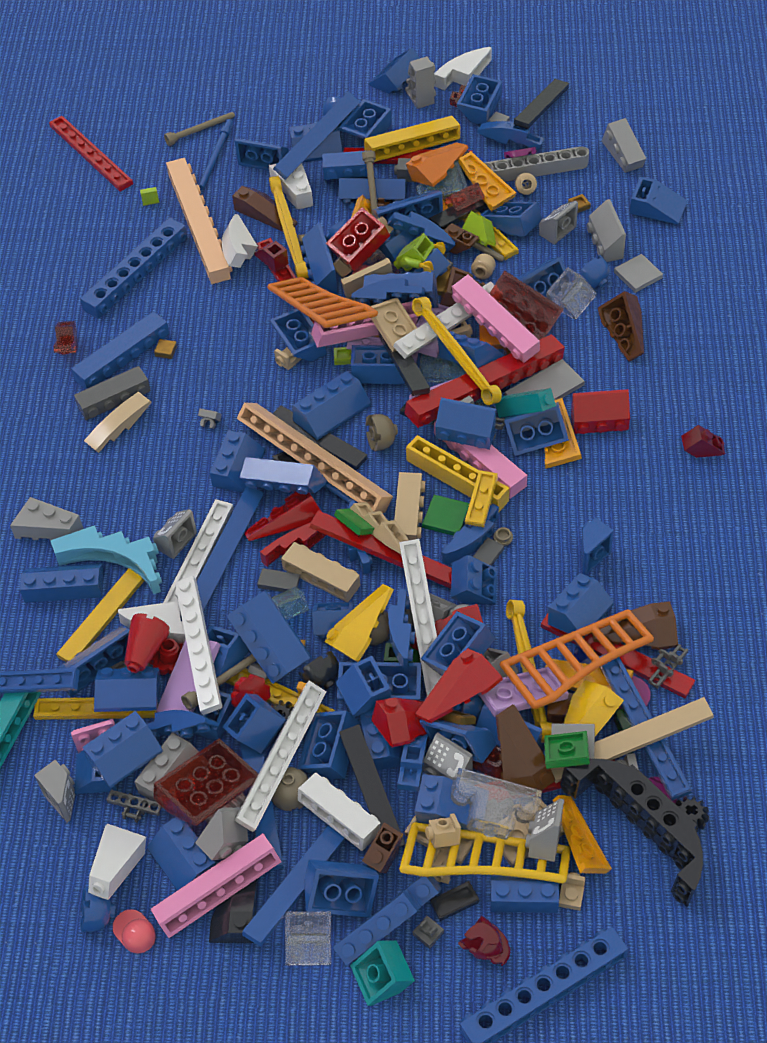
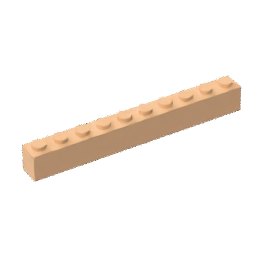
M185 158L166 162L169 178L211 284L231 279L230 272H232V267L228 265L224 257L222 241L217 239L219 237L217 229L213 228L212 217H208L210 215L207 206H204L205 200L203 195H200L201 191L199 185H196L195 175L191 174L192 168L190 163L187 164Z
M243 404L237 417L239 421L300 463L315 465L330 484L358 503L367 502L374 512H386L393 498L391 494L259 404Z

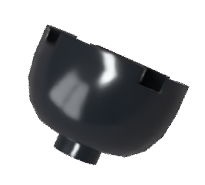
M332 651L326 652L328 656L324 659L322 656H319L303 668L304 672L298 673L304 683L311 681L320 688L324 687L326 690L336 683L334 679L338 676L339 663Z

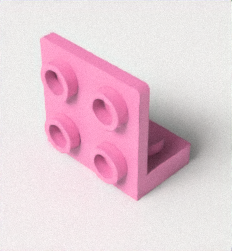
M110 719L73 730L71 735L78 753L83 751L82 747L114 726V720Z

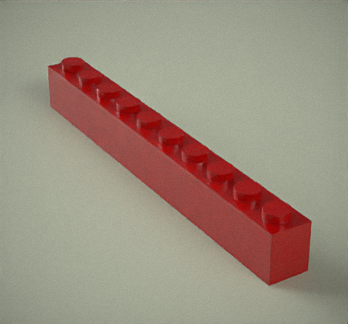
M551 334L539 340L540 351L525 363L520 359L514 358L512 353L479 367L478 370L490 386L497 385L502 390L504 387L516 383L527 376H531L540 370H544L563 359L565 347ZM466 373L430 390L428 394H422L406 401L405 415L419 428L437 419L441 398L461 401L470 396L475 402L481 398V390Z

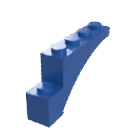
M420 876L389 903L334 945V950L347 966L377 941L381 940L415 914L422 905L437 895L442 887L433 876Z

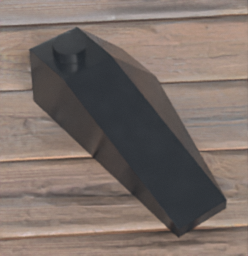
M259 878L217 905L211 918L209 943H254L244 937L242 931L256 915Z

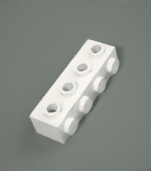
M314 773L298 788V801L361 851L375 839L381 824L377 817L367 813L359 803L353 802L342 790L331 785L327 778Z

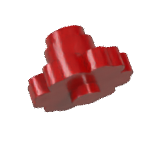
M167 638L149 663L153 665V668H159L161 675L167 673L171 675L184 643H177L174 639Z
M250 674L248 678L242 676L234 684V689L231 693V704L237 707L246 693L259 695L266 701L271 697L270 686L265 684L263 677Z

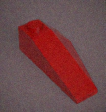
M295 491L284 499L286 502L284 505L274 507L268 518H261L244 533L247 539L251 541L298 528L312 522L317 511L321 510L310 493L304 495Z
M467 648L452 661L415 715L428 723H432L452 712L454 706L462 702L464 704L471 702L470 698L476 694L481 693L484 695L489 692L503 678L482 654Z

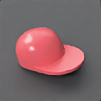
M125 910L113 922L115 936L130 952L144 953L154 945L156 939L155 929L141 912Z

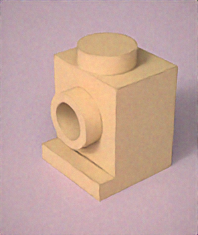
M454 813L450 814L449 818L429 820L425 832L427 839L431 840L434 848L460 844L461 826Z

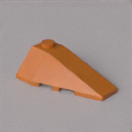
M456 142L413 156L406 163L411 180L434 187L447 176V170L455 166V160H459L468 149V145Z

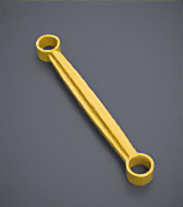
M279 175L269 177L271 192L274 195L279 219L294 262L297 278L304 277L308 279L306 263L303 261L296 230L293 227V220L282 192Z
M415 298L412 302L414 314L416 316L423 315L453 357L480 388L483 402L486 405L499 403L502 398L500 388L497 385H489L466 352L431 311L432 305L429 298Z
M509 600L506 605V616L509 620H512L517 651L520 654L531 649L523 619L525 604L522 600ZM534 657L529 658L530 662L536 668ZM520 662L523 673L528 672ZM544 706L538 709L531 708L535 722L534 725L542 728L541 743H544V736L551 735L552 724L547 722Z

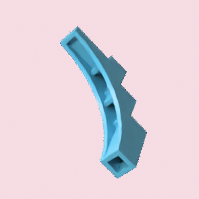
M94 525L50 540L59 566L80 561L116 563L130 568L140 575L149 585L153 594L161 592L159 586L162 583L159 572H154V570H157L155 563L158 562L156 554H159L156 543L152 544L149 537L130 543L128 537L124 538L122 531L103 537L101 532L97 533Z

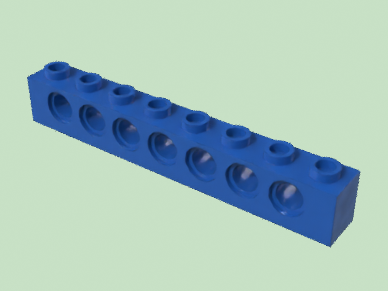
M172 218L167 219L80 298L83 311L98 319L105 314L142 278L151 272L154 267L162 262L166 256L173 252L178 245L185 241L187 238L185 225Z
M613 927L608 930L602 929L598 931L589 942H581L576 946V950L570 954L566 952L558 957L556 963L551 966L549 964L543 966L537 975L532 978L530 976L524 978L515 989L509 988L505 990L496 1001H488L474 1015L469 1013L463 1017L460 1023L461 1034L467 1043L496 1042L625 959L628 954V947ZM602 949L605 954L598 955L594 950ZM584 961L587 965L579 967L575 962ZM563 972L567 974L568 977L566 979H560L557 977V974ZM544 984L549 987V990L541 991L537 987ZM524 996L529 998L530 1002L524 1004L518 999ZM501 1009H508L511 1014L503 1016L499 1011ZM483 1021H488L492 1025L489 1028H482L479 1024Z

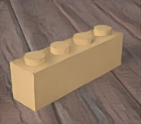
M399 472L395 521L409 540L421 539L422 528L419 527V523L423 522V511H420V507H424V496H421V493L425 492L426 482L422 481V473Z
M294 542L281 558L283 570L289 573L300 574L301 579L345 602H349L360 587V576L356 571L349 570L341 566L340 563L325 558L321 553L309 550L305 545H299Z

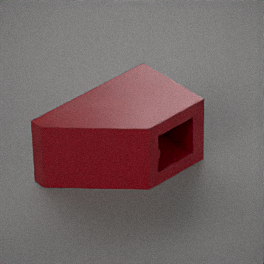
M277 241L268 243L254 252V255L275 273L289 264L287 249Z
M697 425L681 436L684 451L696 458L722 456L725 454L723 439L700 425Z

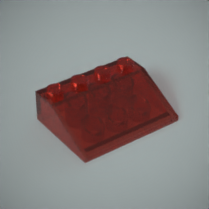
M505 270L489 293L538 340L547 336L564 310Z
M219 738L154 783V799L168 813L197 826L217 812L218 809L224 807L253 786L258 773Z

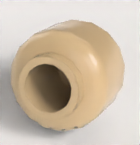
M530 173L518 175L515 180L517 191L523 195L532 194L537 187L536 178Z
M488 254L478 255L471 266L473 275L479 279L489 278L495 270V260Z

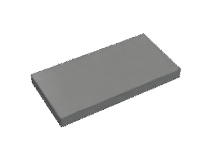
M561 359L507 390L505 396L551 388L554 400H557L584 386L585 381Z

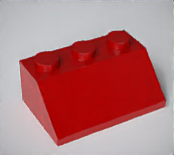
M361 207L328 240L326 245L346 266L355 272L390 237V234L384 224Z
M629 390L573 393L571 421L574 434L629 430Z

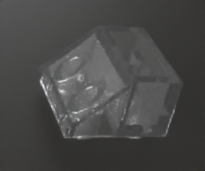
M568 267L546 292L548 304L575 320L597 295L582 275Z
M331 911L286 912V965H331Z

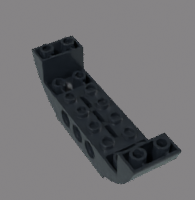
M590 759V764L564 767L560 785L567 795H571L576 799L594 784L596 790L601 794H605L616 809H620L625 813L627 819L632 824H636L646 838L652 839L663 854L669 855L674 860L675 865L681 871L676 876L671 892L676 901L688 907L701 878L703 868V851L695 830L697 824L633 764L627 766L607 759Z

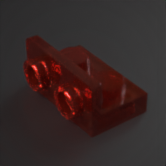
M477 182L445 197L443 201L445 205L451 203L455 210L459 211L483 199L484 194Z

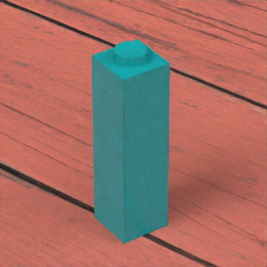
M547 388L503 396L501 401L496 403L495 406L498 416L501 418L542 412L556 406L552 389Z

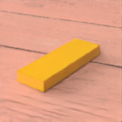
M479 470L465 518V524L478 527L485 526L498 473Z

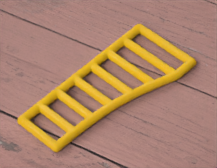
M413 822L399 867L401 873L422 877L470 874L500 875L565 883L568 876L571 848L567 845L558 844L556 853L561 854L559 874L545 872L547 860L538 859L536 870L523 869L526 839L461 829L460 842L461 838L474 840L469 866H455L459 844L450 846L446 867H432L436 848L433 847L431 840H429L423 867L410 865L418 831L425 832L428 824ZM483 842L496 843L492 866H478ZM505 845L518 847L514 868L501 867Z

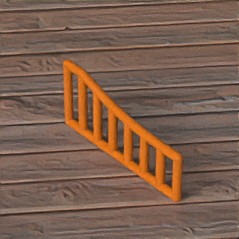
M304 277L270 283L267 286L268 290L324 328L364 320L378 315V311L371 306L331 293Z
M627 609L501 661L499 665L531 708L538 709L556 701L567 690L597 668L628 652L652 643L654 637L638 618ZM627 618L643 637L633 641L617 622ZM610 626L626 645L616 649L600 629ZM592 633L608 653L599 658L582 636ZM574 640L592 662L583 668L565 646L566 643ZM557 648L577 673L568 679L546 651ZM539 655L562 685L553 691L530 662L529 658ZM521 662L547 696L536 700L510 666Z

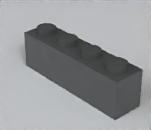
M137 366L74 394V398L85 420H88L121 405L137 392L144 395L151 390L147 377L141 368Z

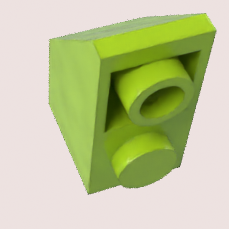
M471 211L462 229L478 236V243L486 247L488 244L495 247L496 240L492 221Z

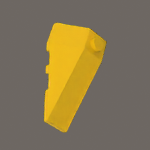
M382 584L329 630L325 643L359 662L372 640L369 637L372 629L377 628L379 624L377 621L378 615L385 610L394 589Z
M584 680L571 697V703L566 713L564 724H595L596 736L624 700L608 687Z

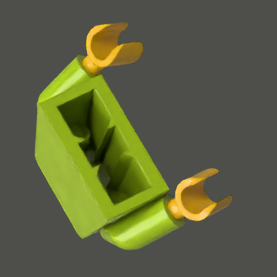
M423 233L400 251L394 261V266L398 270L403 268L405 271H409L412 268H423V271L431 272V270H434L431 261L425 260L432 249L438 248L444 254L446 251L445 244L443 242L433 244Z

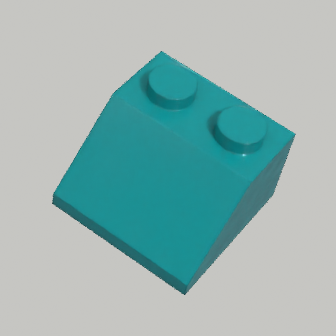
M397 940L377 941L350 965L367 1006H372L401 993L415 981Z

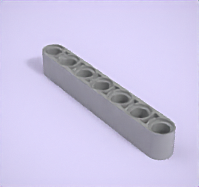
M583 146L485 162V164L504 182L516 180L517 176L522 173H530L537 177L584 169L589 163V149Z

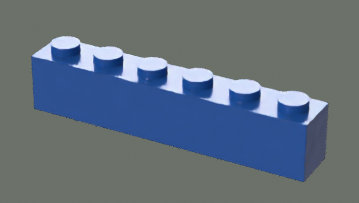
M153 311L72 367L74 380L85 390L99 384L131 360L137 358L141 353L151 348L159 339H164L169 334L167 322Z

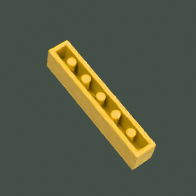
M448 116L365 138L364 149L365 151H375L376 159L374 162L458 140L460 139V124L453 116Z
M418 435L406 446V459L408 462L468 497H472L479 472L478 469ZM497 481L491 504L493 503L498 506L500 512L509 502V487Z

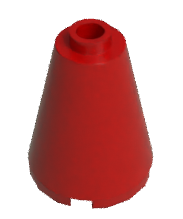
M144 613L133 615L130 622L124 664L129 671L134 673L143 671L170 633V627L163 620L155 616L153 619L146 618L147 614Z

